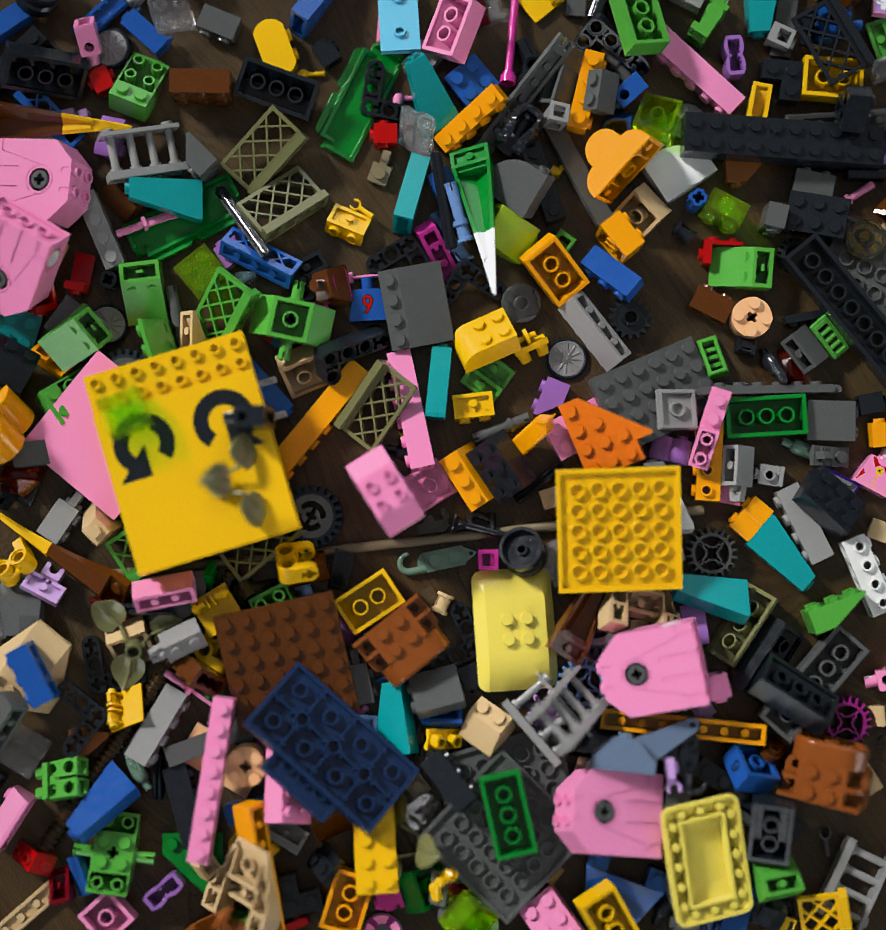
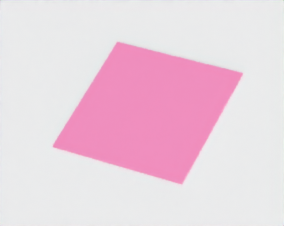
M98 350L53 404L57 411L63 405L69 412L68 416L62 417L65 423L61 425L49 409L25 438L24 442L45 440L50 464L46 465L111 519L115 520L120 514V509L93 420L94 415L83 377L119 366Z

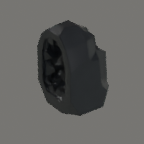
M783 898L767 902L762 907L760 913L757 914L755 921L768 930H779L788 915L787 901Z

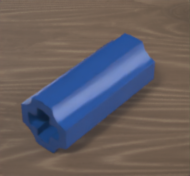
M697 188L695 191L690 192L684 203L688 213L695 214L705 205L708 195L705 194L704 189Z
M76 855L68 857L67 862L79 897L92 894L85 892L89 873L86 857Z

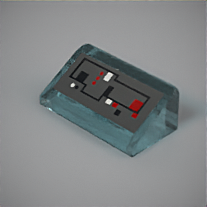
M254 271L235 273V277L248 287L259 281V277ZM236 287V289L238 290V292L241 293L242 290H241L240 288Z

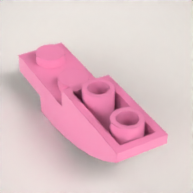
M715 386L711 387L688 465L708 471L732 391Z

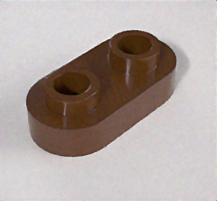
M776 736L769 739L765 746L759 749L762 758L771 764L778 761L788 751L786 741Z

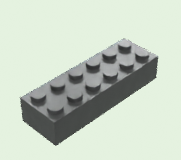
M838 625L836 628L826 631L795 668L834 693L869 653V650L841 625ZM766 703L755 714L788 743H791L795 739V735L803 729L802 726Z

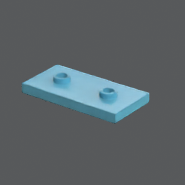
M378 0L381 55L420 53L418 1Z

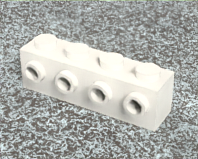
M862 533L838 542L856 588L866 590V594L861 600L868 616L874 618L886 613V576L880 572L878 567L880 562L878 557L872 553L870 538Z

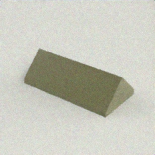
M749 582L750 617L744 625H740L723 619L709 640V644L704 648L707 652L735 668L779 601Z

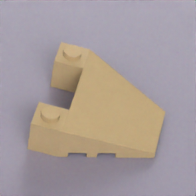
M669 590L606 592L598 609V630L617 633L628 626V617L648 621L651 624L679 620L681 617L679 612H676L672 594Z
M240 836L225 856L227 859L223 865L219 866L216 870L217 874L214 879L207 884L201 905L216 913L228 906L233 907L236 899L251 909L245 930H278L281 916L271 855Z

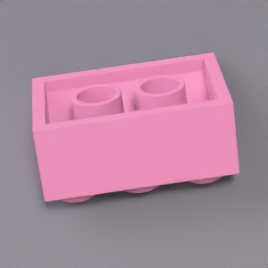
M439 0L421 49L448 61L465 65L486 8L476 0Z
M19 784L13 788H8L3 796L5 801L0 805V852L7 848L37 800L33 793Z

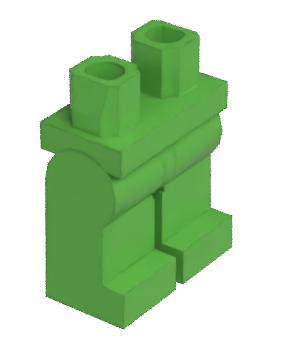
M710 0L700 23L694 20L684 39L701 50L718 22L721 23L730 7L728 6L730 0Z
M74 756L42 763V767L35 770V778L42 781V787L35 790L36 799L58 802L67 799L84 798L89 792V779L84 778L89 777V758Z

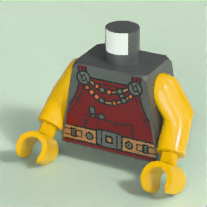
M454 868L444 869L443 871L432 870L429 902L439 906L437 918L449 920L451 908H463L465 898L468 892L471 891L458 878L459 874Z

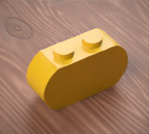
M275 19L261 21L255 27L253 36L262 61L296 73L298 69L296 60L300 58L296 47L292 48L290 45V41H293L290 30H285L283 23Z

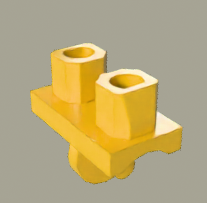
M526 329L521 330L523 336L518 339L522 350L513 354L523 365L532 361L529 352L536 349L539 357L549 353L547 345L549 341L544 334L537 336L535 331L527 333Z
M459 728L426 729L427 740L424 749L437 750L461 747L462 736L459 735Z

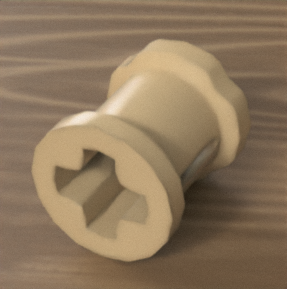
M438 591L436 602L430 609L447 616L448 613L446 611L454 597Z

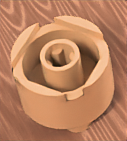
M758 297L744 298L732 308L729 314V328L735 336L741 337V339H756L769 329L773 316L770 307ZM752 316L753 320L748 322L747 318Z
M243 742L237 745L228 755L225 772L231 783L239 787H252L262 780L265 773L259 768L266 761V752L259 744ZM245 761H247L248 765H250L249 768H247L246 765H244Z

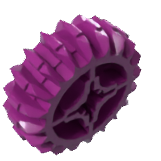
M840 694L837 708L851 706L854 709L851 712L848 711L842 714L836 708L833 729L831 730L829 726L822 734L836 737L835 735L838 732L841 733L847 730L852 735L842 739L854 742L858 740L864 743L865 740L862 736H870L868 732H865L866 728L872 729V726L867 724V722L872 721V717H866L870 710L864 709L866 704L863 702L859 703V698L855 697L852 700L851 695H847L844 698ZM857 714L859 716L858 729H856L854 726V721L857 718ZM840 717L847 719L846 723L849 727L842 725L843 721Z

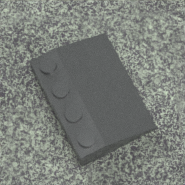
M441 261L377 272L392 351L455 340Z

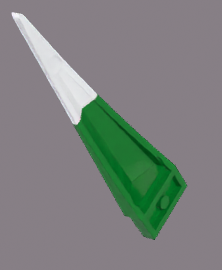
M484 142L450 152L449 155L451 169L476 239L490 287L496 296L493 163L489 144Z

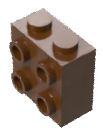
M191 653L174 661L171 665L177 671L175 675L184 681L186 680L185 684L193 690L198 688L207 697L210 695H221L228 685L227 679L221 673Z

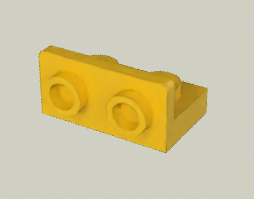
M335 203L326 220L325 232L350 244L361 246L372 219Z
M492 391L452 395L454 419L459 421V424L471 423L473 419H479V422L491 421V417L495 416Z

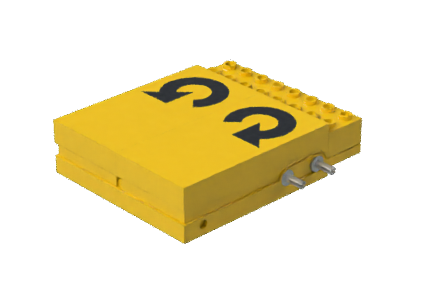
M242 330L83 377L94 415L93 420L139 576L151 575L303 529L274 430L238 429L233 424H224V412L233 411L234 406L266 405L261 387L277 383L275 376L259 381L247 340ZM286 410L275 413V420L287 417ZM242 433L247 434L252 440L256 451V459L251 469L245 470L241 466L238 470L229 474L231 490L244 492L248 495L250 492L256 491L262 495L266 511L260 528L252 526L244 518L240 508L241 501L245 499L243 496L229 493L225 498H217L199 483L206 470L217 462L225 463L229 469L237 465L231 457L230 446L233 439Z

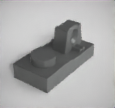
M810 445L809 465L848 468L849 448Z

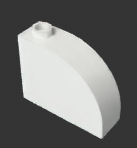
M680 145L660 150L641 171L659 198L668 205L714 175L718 169L711 160L681 158Z

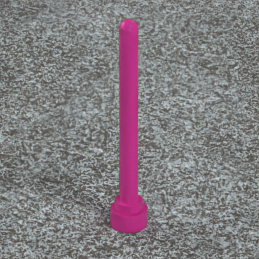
M511 0L505 70L500 75V85L504 87H514L516 85L513 63L519 0Z

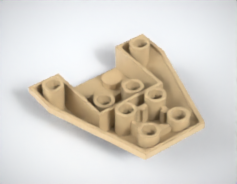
M38 620L0 646V692L19 691L25 702V693L22 687L17 685L16 676L13 670L7 666L4 654L33 640L53 681L58 686L59 683L64 681L72 644L42 620ZM58 696L35 709L27 704L29 707L28 711L49 714L60 697Z

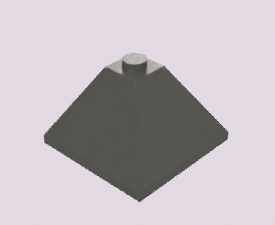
M21 575L19 582L12 587H6L0 582V636H16L38 620H42L45 623V601L20 589V585L27 575Z

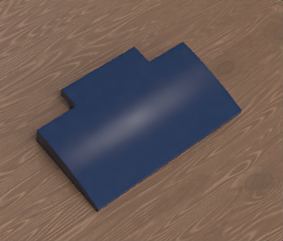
M299 661L242 724L243 727L273 752L259 769L320 823H323L336 808L365 835L369 834L420 772L418 767Z

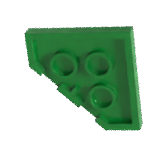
M216 831L213 855L221 866L224 863V831ZM163 832L162 854L204 894L209 881L201 879L191 867L190 862H186L188 850H183L179 832Z

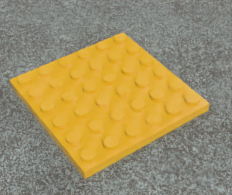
M679 465L555 470L559 593L683 589L681 480Z

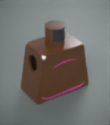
M346 264L327 268L312 274L309 288L311 291H315L318 302L340 307L354 301Z

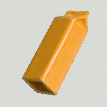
M555 413L553 415H538L512 439L522 457L553 430Z

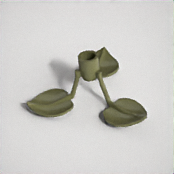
M242 433L233 439L230 446L231 457L237 465L229 469L225 463L217 462L206 470L199 483L217 498H225L229 493L243 496L245 499L241 501L240 508L244 518L252 526L260 528L266 511L262 495L256 491H252L248 495L244 492L231 490L229 474L238 470L241 466L245 470L251 469L256 459V451L252 440L247 434Z
M104 600L94 602L91 606V614L96 626L107 633L115 631L118 626L124 639V644H126L125 654L117 656L111 663V673L122 691L135 685L144 675L146 666L140 656L142 647H145L148 640L154 635L155 641L159 643L158 634L184 622L175 615H157L150 621V628L153 632H150L143 642L137 639L128 640L121 624L126 618V610L120 602Z
M403 792L394 803L395 826L399 825L404 830L419 836V832L404 825L408 818V804ZM425 833L417 840L415 845L417 852L397 856L398 881L402 873L400 862L402 858L415 856L416 865L421 869H425L442 857L430 834Z

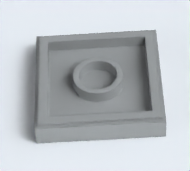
M695 389L655 390L658 430L698 429Z

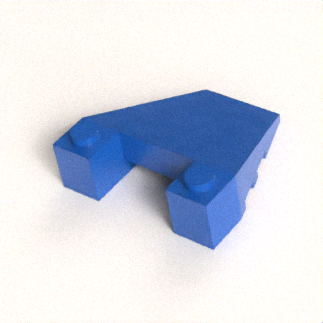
M587 854L585 859L584 892L607 878L615 885L636 924L664 894L668 883L666 869L648 863L642 883L607 871L612 856ZM583 920V926L588 928Z

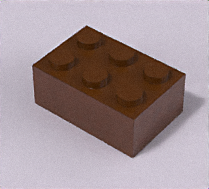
M169 69V93L178 105L187 106L190 103H197L200 106H208L209 103H217L219 106H229V103H234L233 91L235 80L230 69Z

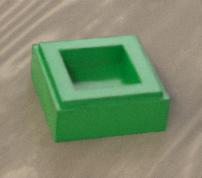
M208 561L203 575L207 590L214 588L217 579L216 563Z

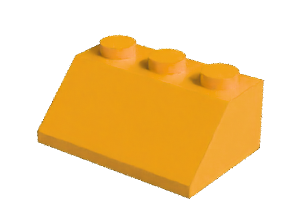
M473 441L439 461L470 512L475 511L494 498L465 455L476 447Z

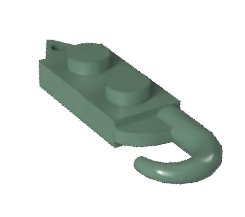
M459 545L425 552L418 557V566L406 568L403 565V559L409 556V553L406 552L398 558L397 567L402 574L413 576L466 565V562L477 551Z

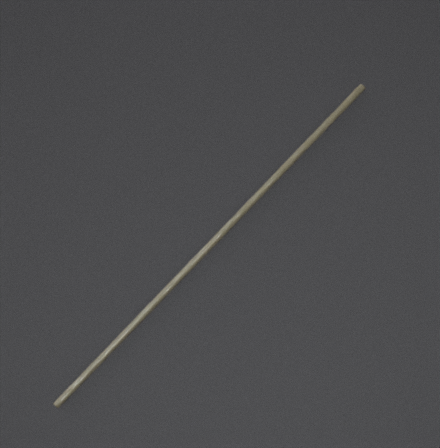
M703 505L686 507L690 516L704 515ZM557 521L496 527V529L508 532L513 528L523 526L531 528L537 533L557 531ZM469 530L454 532L453 534L450 532L315 547V552L324 550L326 556H332L336 548L359 553L497 537ZM264 553L254 554L253 562L260 563L263 561ZM250 554L240 555V561L249 562ZM236 556L227 557L229 560L236 561ZM276 557L273 558L270 562H276ZM222 558L203 559L151 575L204 570L208 561L215 562L216 568L228 566ZM120 568V569H114V570H117L119 573H121L123 576H125V574L123 573V571L121 570V568Z

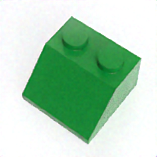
M440 860L428 868L421 869L418 866H414L401 873L398 885L408 914L424 913L437 906L429 902V886L431 884L432 870L443 871Z

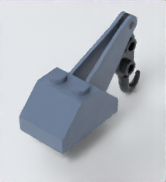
M693 717L635 738L631 733L619 731L618 735H612L590 753L589 765L593 769L655 776L656 761L680 744L678 765L682 775L684 790L691 795H699L704 792L707 785L706 782H703L699 789H693L690 785L691 778L697 769L700 745L699 739L695 736V732L700 728V723Z

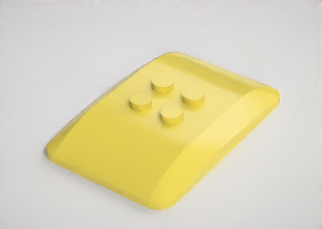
M543 568L539 573L530 577L515 575L509 569L475 572L471 577L477 675L480 689L484 692L527 690L539 680L536 676L538 671L541 675L544 672L552 680L550 685L553 687L558 679L557 653L546 647L555 631L551 580L548 570Z
M726 793L664 809L661 813V830L676 922L681 927L688 928L749 912L753 907V895L738 798L731 793Z

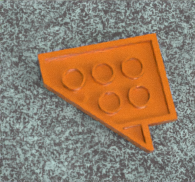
M580 398L558 406L584 469L625 467L646 458L639 438L654 433L653 429Z

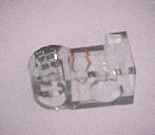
M484 0L490 26L509 21L508 8L502 9L500 0Z

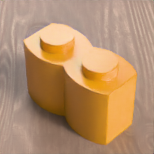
M748 496L741 504L743 507L739 513L734 512L728 519L730 524L727 527L745 542L750 541L774 512L757 496H752L751 498Z

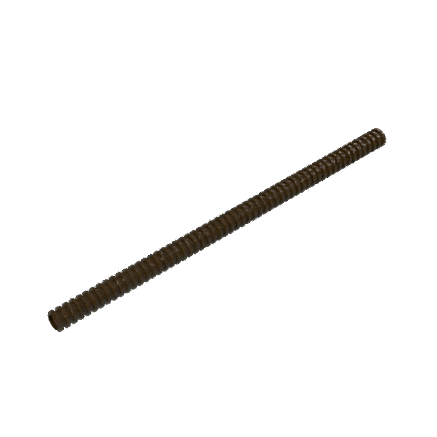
M225 569V574L221 575L222 579L217 581L218 584L214 585V588L225 582L228 589L232 592V587L237 585L236 581L238 580L231 570ZM197 615L193 616L196 618L202 632L204 633V627L201 624L199 618L197 617ZM168 658L164 659V663H161L160 668H157V673L152 675L153 679H150V683L145 686L146 689H143L144 717L147 716L146 712L151 710L150 707H153V702L157 700V696L160 695L164 686L168 683L169 679L163 676L165 670L169 669L174 674L176 673L175 669L171 667L172 663L169 662ZM140 722L113 732L114 736L109 738L110 741L106 742L107 746L102 748L103 752H99V757L95 758L96 762L91 764L92 768H89V777H85L89 779V790L111 761L115 763L114 759H117L118 753L120 754L122 752L121 749L126 747L125 743H128L129 738H132V733L136 732L135 728L140 726ZM84 798L66 800L67 804L62 806L63 810H60L59 815L55 816L56 820L51 822L52 826L48 827V831L44 832L45 836H42L40 838L41 841L37 843V847H34L36 851L48 854L53 853V849L57 847L56 843H60V838L64 837L63 833L68 831L66 822Z

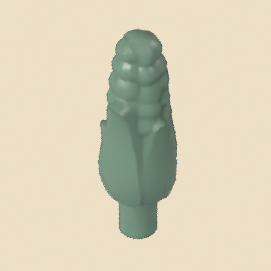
M785 437L782 438L780 444L788 447L791 453L810 460V445L799 439L789 440Z
M128 747L123 749V754L126 752ZM124 755L125 763L134 781L138 784L141 783L145 792L152 789L146 767Z

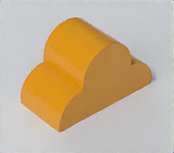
M611 129L596 131L587 141L585 148L586 158L593 166L587 177V187L591 195L611 205L660 151L664 144L655 137L638 129L628 130L622 135Z
M7 385L0 390V465L11 460L21 450L25 441L24 433L31 426L35 416L33 410Z

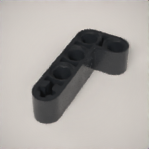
M601 13L594 14L579 31L574 40L575 47L580 51L589 49L597 40L633 73L636 71L640 76L646 75L652 65L650 55H638L634 61L633 58L635 56L624 55L616 25ZM593 22H600L602 28H596L593 25ZM608 35H614L617 41H610ZM580 36H586L589 39V43L582 42ZM642 62H644L645 65L641 67L639 63L641 64Z
M372 325L319 344L314 350L317 376L328 385L337 384L341 379V364L388 347L390 344L389 333L378 325Z

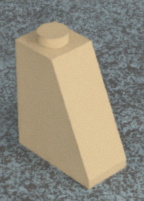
M93 503L83 511L82 532L96 546L107 542L125 527L118 518L115 520L111 519Z

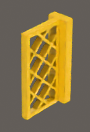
M837 888L838 892L796 896L801 929L811 930L805 926V923L811 918L818 923L813 930H819L821 926L828 930H838V928L839 930H852L846 888ZM835 899L834 906L828 909L822 905L825 900ZM802 902H812L815 906L809 912L802 907ZM818 908L827 912L821 920L813 915ZM830 916L838 920L833 928L825 923Z

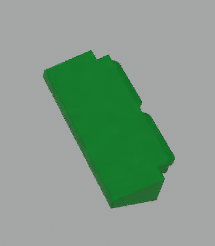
M380 42L374 43L371 50L356 48L353 51L338 80V86L341 88L339 93L334 92L331 94L315 125V131L318 132L317 135L324 138L320 148L353 163L375 120L363 116L360 112L367 65L372 60H379L384 64L385 72L380 99L385 100L403 66L402 62L405 57L400 54L381 55ZM377 66L373 67L374 72L372 78L374 79L376 77L377 72L379 71L377 70ZM374 84L367 85V90L370 93H376L377 87ZM368 103L367 106H364L367 107V111L375 109L371 107L370 103ZM379 105L378 108H377V109H378L377 114L379 113V110H380V108H381V105Z
M227 172L203 184V220L201 223H195L179 217L150 226L148 231H145L143 228L126 235L137 257L141 259L148 255L150 260L159 259L162 262L191 247L194 241L198 239L205 240L235 225L236 222L215 194L217 187L224 186L236 203L242 200L229 173ZM154 209L122 225V227H126L141 221L140 218L143 216L145 217V219H148L163 214L164 212Z

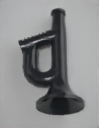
M456 510L451 534L461 529L501 538L506 534V532L496 529V514L494 512L474 511L469 513L465 520L461 517L459 511ZM474 520L487 521L488 526L476 524Z

